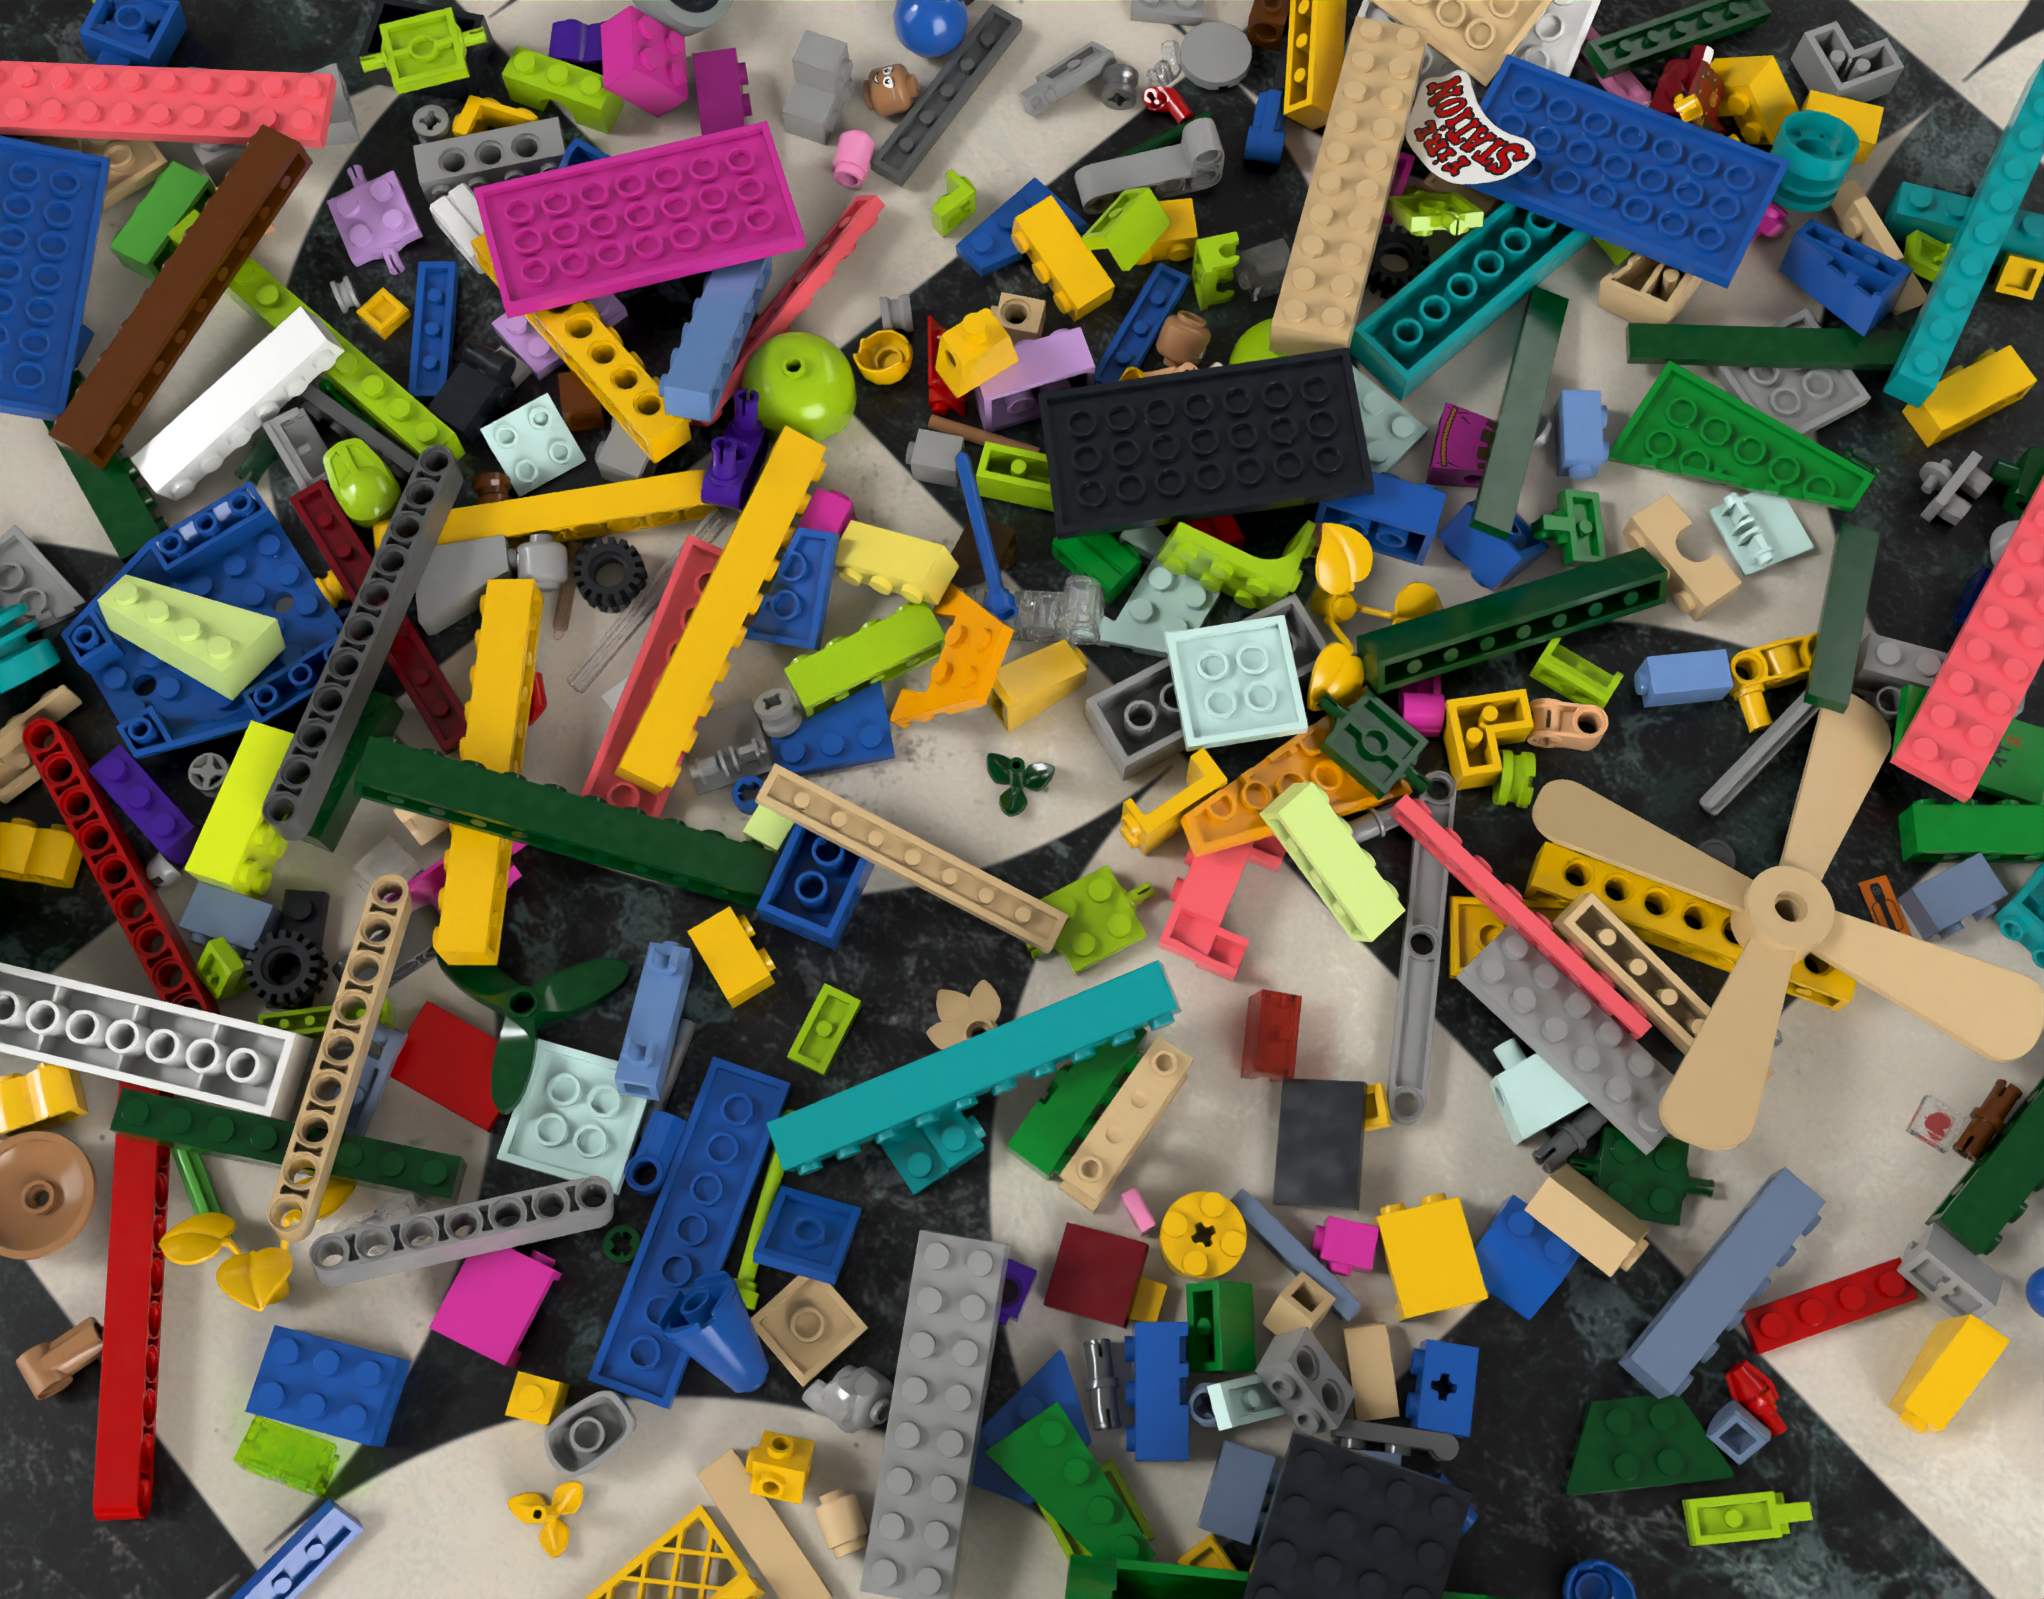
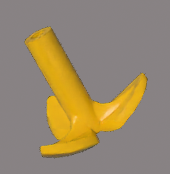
M566 1481L555 1488L551 1505H547L543 1496L538 1492L517 1494L507 1501V1505L512 1514L527 1525L545 1523L540 1532L539 1541L545 1553L551 1558L556 1559L566 1550L570 1540V1528L559 1517L560 1515L573 1514L578 1511L582 1504L584 1489L579 1481Z

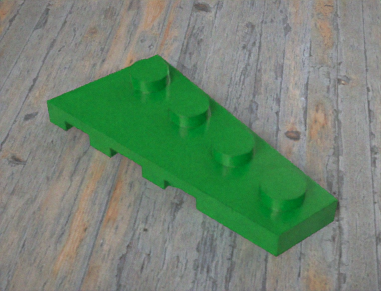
M1058 1401L984 1451L1093 1556L1148 1561L1156 1555Z

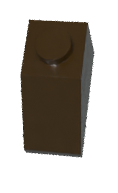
M986 516L1001 574L1005 566L1011 567L1018 556L1020 546L1016 544V529ZM969 519L951 552V556L959 565L951 583L961 589L986 582L973 528Z

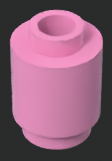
M853 129L840 135L832 171L834 172V180L844 187L858 188L868 177L875 143L866 132Z

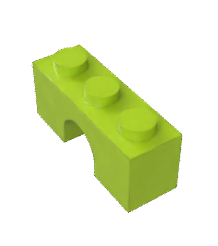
M518 45L501 74L512 101L544 112L549 100H554L570 110L577 124L608 135L624 106L621 97L604 88L603 75Z

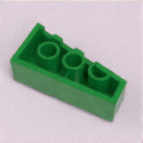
M1141 1028L1134 1031L1136 1038L1117 1047H1112L1110 1042L1094 1048L1096 1055L1074 1064L1071 1062L1070 1065L1064 1064L1048 1086L1046 1091L1049 1094L1045 1099L1041 1097L1036 1102L1007 1144V1152L1047 1181L1053 1173L1060 1176L1073 1157V1154L1069 1152L1078 1139L1081 1141L1085 1140L1097 1123L1094 1116L1102 1105L1105 1107L1109 1106L1121 1089V1086L1118 1085L1127 1071L1131 1074L1145 1053L1142 1050L1145 1046L1148 1031Z

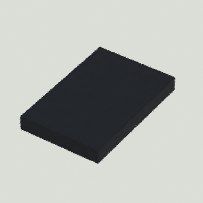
M1283 1078L1273 1204L1277 1206L1359 1211L1367 1083L1364 1081Z

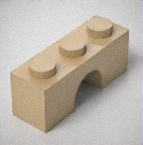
M1667 493L1633 515L1622 534L1625 536V541L1631 550L1644 547L1668 571L1667 589L1673 595L1676 606L1683 613L1689 614L1695 622L1730 599L1742 582L1718 553L1700 562L1690 561L1680 554L1676 542L1683 538L1693 522L1670 494Z

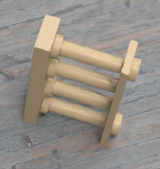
M1158 1035L1061 1172L1060 1177L1064 1181L1059 1186V1190L1094 1213L1187 1080L1189 1075L1186 1071L1194 1059Z

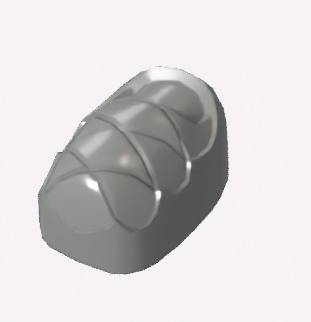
M612 1390L596 1392L564 1411L545 1430L544 1446L546 1456L558 1472L572 1477L582 1475L600 1465L621 1447L634 1432L636 1417L619 1393Z

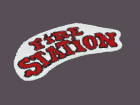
M1456 70L1446 76L1430 77L1422 82L1408 120L1405 136L1414 153L1435 175L1455 184L1493 182L1515 174L1535 158V149L1529 141L1502 131L1485 116L1476 100L1467 72Z

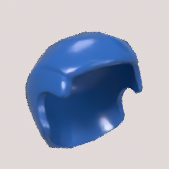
M1587 1559L1573 1565L1566 1573L1562 1587L1564 1599H1637L1634 1584L1624 1571L1615 1564L1603 1559Z

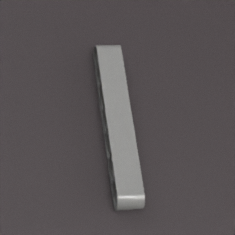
M589 1176L329 1233L313 1242L309 1249V1258L317 1280L325 1286L338 1287L592 1230L606 1225L614 1215L613 1188L605 1178ZM592 1197H599L605 1201L598 1207H589L584 1204ZM556 1206L562 1209V1212L554 1217H547L542 1214L548 1207ZM507 1216L519 1218V1221L510 1227L498 1224L502 1218ZM470 1225L476 1228L468 1236H458L455 1234L462 1226ZM420 1235L432 1237L431 1241L426 1245H411V1242ZM373 1246H387L386 1251L381 1255H367L368 1250ZM328 1256H343L336 1265H322Z

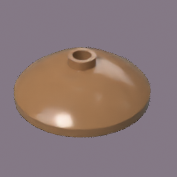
M31 1131L17 1134L0 1143L1 1256L18 1260H33L47 1257L68 1246L87 1225L96 1203L97 1179L94 1167L87 1154L70 1139L52 1132ZM48 1192L49 1200L45 1205L41 1206L39 1199L43 1193Z

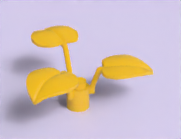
M1336 523L1322 524V539L1315 565L1316 579L1320 587L1314 591L1310 604L1312 611L1316 615L1324 617L1323 625L1330 627L1342 644L1338 642L1330 643L1320 652L1316 659L1307 698V709L1311 711L1322 710L1317 704L1327 693L1342 706L1356 697L1363 684V661L1359 657L1352 655L1354 646L1336 622H1345L1351 619L1355 612L1358 611L1393 620L1392 625L1443 609L1436 590L1423 582H1412L1401 589L1395 599V612L1357 604L1353 596L1348 592L1354 590V582L1361 581L1369 575L1373 562L1372 548L1368 540L1361 533L1348 526Z
M313 1177L300 1180V1181H298V1182H296V1183H297V1184H305V1183H308L310 1180L313 1179ZM328 1180L315 1223L334 1214L350 1198L356 1185ZM298 1209L287 1211L286 1213L288 1214L283 1218L282 1226L291 1227L295 1220L299 1222L302 1217V1211ZM215 1212L194 1215L179 1222L161 1238L158 1245L162 1249L164 1256L169 1261L180 1265H194L204 1262L215 1256L222 1246L228 1248L234 1256L224 1261L216 1272L218 1286L230 1298L250 1309L262 1312L266 1305L276 1304L284 1300L290 1293L287 1277L290 1275L294 1263L291 1254L288 1252L289 1242L281 1239L280 1248L268 1247L259 1251L252 1250L249 1252V1255L243 1254L236 1243L228 1238L236 1230L235 1220L228 1215Z

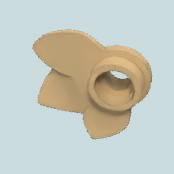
M981 980L975 986L970 998L956 991L939 990L936 1008L941 1022L930 1027L926 1032L927 1036L937 1048L943 1050L972 1038L975 1031L982 1030L986 1032L998 1027L996 1021L1002 1007L996 990L986 980Z

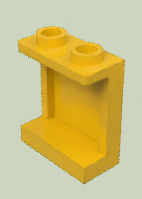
M1204 748L1190 756L1186 782L1189 787L1148 814H1143L1131 798L1123 802L1122 828L1119 830L1131 849L1138 847L1143 856H1145L1183 830L1180 820L1186 813L1220 789L1226 787L1228 779Z
M1445 1192L1423 1197L1420 1199L1421 1206L1406 1209L1404 1202L1380 1208L1381 1215L1376 1216L1371 1221L1373 1226L1379 1227V1238L1398 1302L1394 1307L1399 1322L1488 1299L1459 1197L1447 1199Z

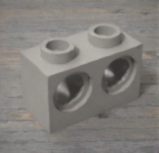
M1307 1326L1274 1336L1255 1370L1299 1430L1310 1436L1339 1428L1356 1394L1350 1383Z

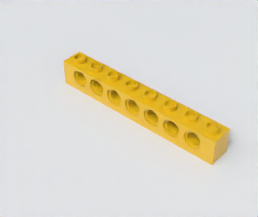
M483 233L470 242L478 265L499 288L486 236ZM580 301L523 315L566 365L576 373L603 407L654 464L692 439L689 423L692 420L665 414L664 397L659 396L660 379L656 376L651 378L647 374L645 365L637 353L634 351L629 353L623 347L622 339L612 326L606 328L603 325L598 311L591 302L587 301L584 303ZM650 412H656L655 414H652V415H646L647 413H650Z
M1545 841L1536 855L1523 897L1526 899L1558 900L1560 906L1567 908L1580 894L1592 892L1640 940L1729 973L1743 951L1739 944L1731 943L1724 934V930L1732 931L1730 923L1731 909L1593 857L1582 855L1554 842L1549 843ZM1566 874L1577 875L1582 881V886L1572 885L1567 880ZM1610 887L1617 890L1621 896V901L1611 899L1606 894L1605 888ZM1645 902H1652L1657 905L1660 915L1650 913L1645 907ZM1684 916H1691L1696 919L1700 930L1689 927L1685 922ZM1809 953L1802 960L1792 965L1786 993L1838 1012L1852 1001L1857 981ZM1804 959L1813 961L1818 968V973L1811 972L1806 967Z

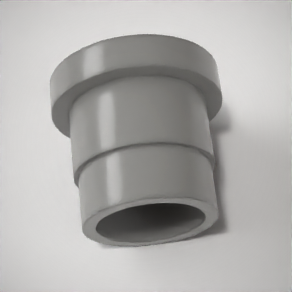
M1887 686L1879 691L1872 692L1863 699L1880 712L1887 722L1889 729L1897 721L1901 692L1900 689L1893 686ZM1879 700L1886 701L1891 706L1892 712L1885 710Z

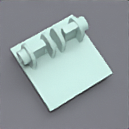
M548 393L480 429L504 472L510 477L511 484L519 497L586 461Z
M1734 492L1723 499L1724 504L1708 510L1744 577L1814 548L1786 498L1758 492H1751L1740 497L1738 492Z

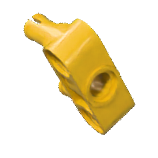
M1817 632L1795 638L1779 639L1760 647L1744 650L1728 661L1733 681V688L1728 694L1733 696L1734 701H1739L1749 733L1766 730L1773 724L1762 694L1766 689L1781 688L1808 679L1812 660L1811 648H1814ZM1735 667L1743 668L1748 673L1749 680L1739 677Z

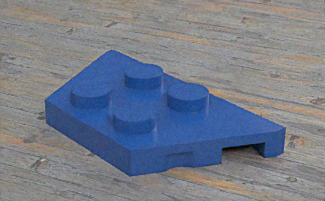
M1061 1350L981 1428L972 1485L1030 1506L1035 1500L984 1451L1056 1401L1062 1407L1086 1447L1092 1443L1066 1357Z

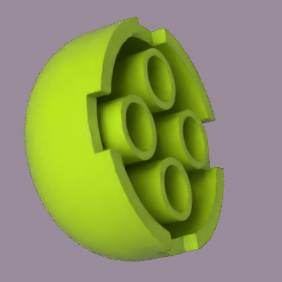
M793 331L768 339L752 353L742 374L741 389H748V400H750L751 390L759 394L758 419L762 422L764 428H767L765 435L772 443H775L785 425L816 442H820L834 433L838 435L851 420L856 407L857 391L854 374L848 359L834 343L814 333Z

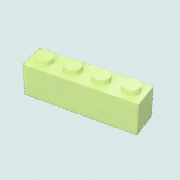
M1313 782L1293 783L1260 812V816L1351 940L1373 942L1406 911L1398 900L1399 894L1391 883L1383 880L1375 869L1376 862L1365 849L1360 848L1352 837L1353 831L1350 825L1333 811L1328 804L1329 797L1327 793Z

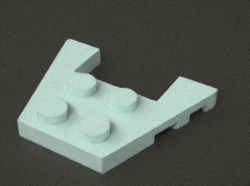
M1156 526L1124 530L1119 542L1127 541L1131 543L1139 554L1152 560L1115 621L1079 603L1064 626L1062 637L1076 641V638L1093 641L1095 645L1105 647L1110 645L1133 649V652L1168 658L1165 633L1202 628L1219 600L1221 592L1209 591L1203 588L1198 580L1185 574H1173L1167 571L1162 563L1155 560L1161 545L1167 539Z

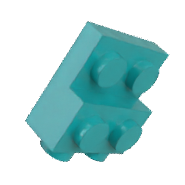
M2044 862L2033 871L2023 885L2011 894L1992 916L2000 924L1999 929L2003 936L2013 941H2019L2032 953L2033 962L2042 969H2044Z
M953 1107L937 1113L939 1116L938 1121L920 1128H915L914 1123L898 1129L900 1132L899 1137L880 1144L914 1197L984 1151V1145L980 1139L985 1137L986 1134L973 1114L965 1118L961 1111L954 1112Z

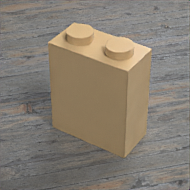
M1567 1163L1547 1178L1524 1209L1609 1277L1619 1268L1627 1272L1650 1244L1643 1239L1651 1229L1647 1224Z

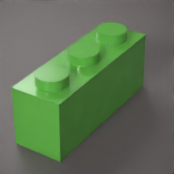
M172 160L166 170L159 174L155 185L144 200L137 204L135 212L125 226L116 233L113 242L109 246L124 267L152 281L156 279L161 272L165 260L171 257L176 250V246L167 233L194 209L201 214L208 198L216 192L210 178Z

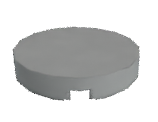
M1208 21L1195 26L1185 35L1181 44L1180 61L1185 76L1195 85L1208 90H1218L1219 87L1228 85L1229 88L1237 85L1246 77L1251 66L1252 46L1246 34L1236 26L1223 21Z

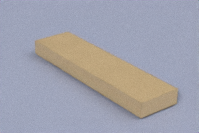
M731 1448L696 1475L778 1599H829L833 1596L769 1499L765 1496L750 1493L752 1474L745 1473L746 1465L734 1448Z

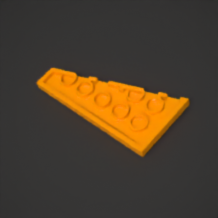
M1367 685L1359 691L1353 700L1343 705V707L1347 708L1349 705L1356 703L1368 689ZM1327 714L1315 724L1310 725L1307 733L1296 735L1256 766L1241 774L1225 788L1220 789L1186 813L1180 822L1193 855L1196 858L1274 836V833L1259 813L1293 783L1313 782L1319 785L1329 797L1328 804L1336 815L1340 817L1394 802L1405 794L1409 796L1412 793V789L1409 783L1403 779L1401 782L1394 784L1386 795L1378 800L1323 753L1318 746L1330 734L1335 721Z

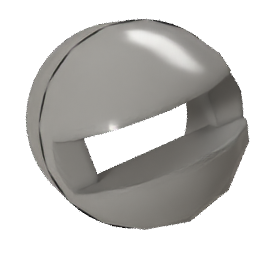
M160 851L149 861L146 867L147 878L149 880L155 878L154 884L157 886H169L184 874L179 866L162 855Z

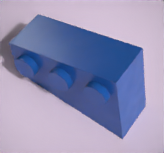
M1135 1322L1132 1328V1336H1124L1125 1362H1133V1380H1125V1407H1133L1134 1425H1126V1452H1134V1462L1189 1461V1404L1187 1403L1189 1363L1186 1360L1188 1322Z

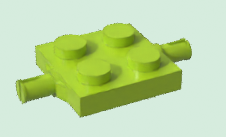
M449 7L380 24L379 27L382 35L381 52L364 57L361 56L360 62L364 73L386 67L387 71L391 74L393 86L398 95L470 77L465 59L466 47L485 42L488 43L483 26L462 32L456 23L452 8Z
M1409 185L1405 188L1404 195L1389 196L1385 209L1388 215L1415 236H1430L1433 234V230H1446L1456 236V234L1460 235L1468 232L1469 228L1483 227L1484 211L1457 192L1430 193L1418 189L1415 185L1413 187Z
M1106 865L1040 899V901L1069 915L1052 949L1055 948L1057 952L1065 957L1074 975L1146 938L1147 934L1136 916L1135 906L1156 896L1154 889H1151V884L1147 881L1127 892L1126 889L1118 884L1110 867ZM1028 943L1026 944L1033 959L1045 953Z

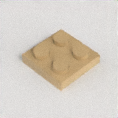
M800 1275L751 1317L756 1333L803 1388L810 1384L869 1330L866 1324L831 1284Z

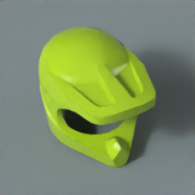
M346 439L331 447L325 453L323 463L332 492L344 514L354 524L368 529H373V525L379 521L391 519L402 496V491L388 466L361 439Z

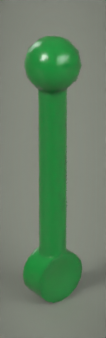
M327 379L320 381V391L324 394H329L338 404L378 432L377 424L371 419L367 420L334 390V386Z

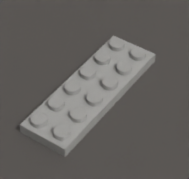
M1509 924L1456 978L1647 1155L1668 1133L1659 1116V1103L1674 1075Z

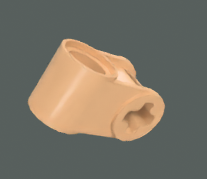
M1551 698L1535 699L1530 702L1534 728L1527 737V742L1530 745L1541 748L1557 747L1589 751L1599 744L1606 732L1608 716L1603 709L1592 704L1562 702ZM1578 723H1590L1596 732L1592 734L1584 733L1578 727Z

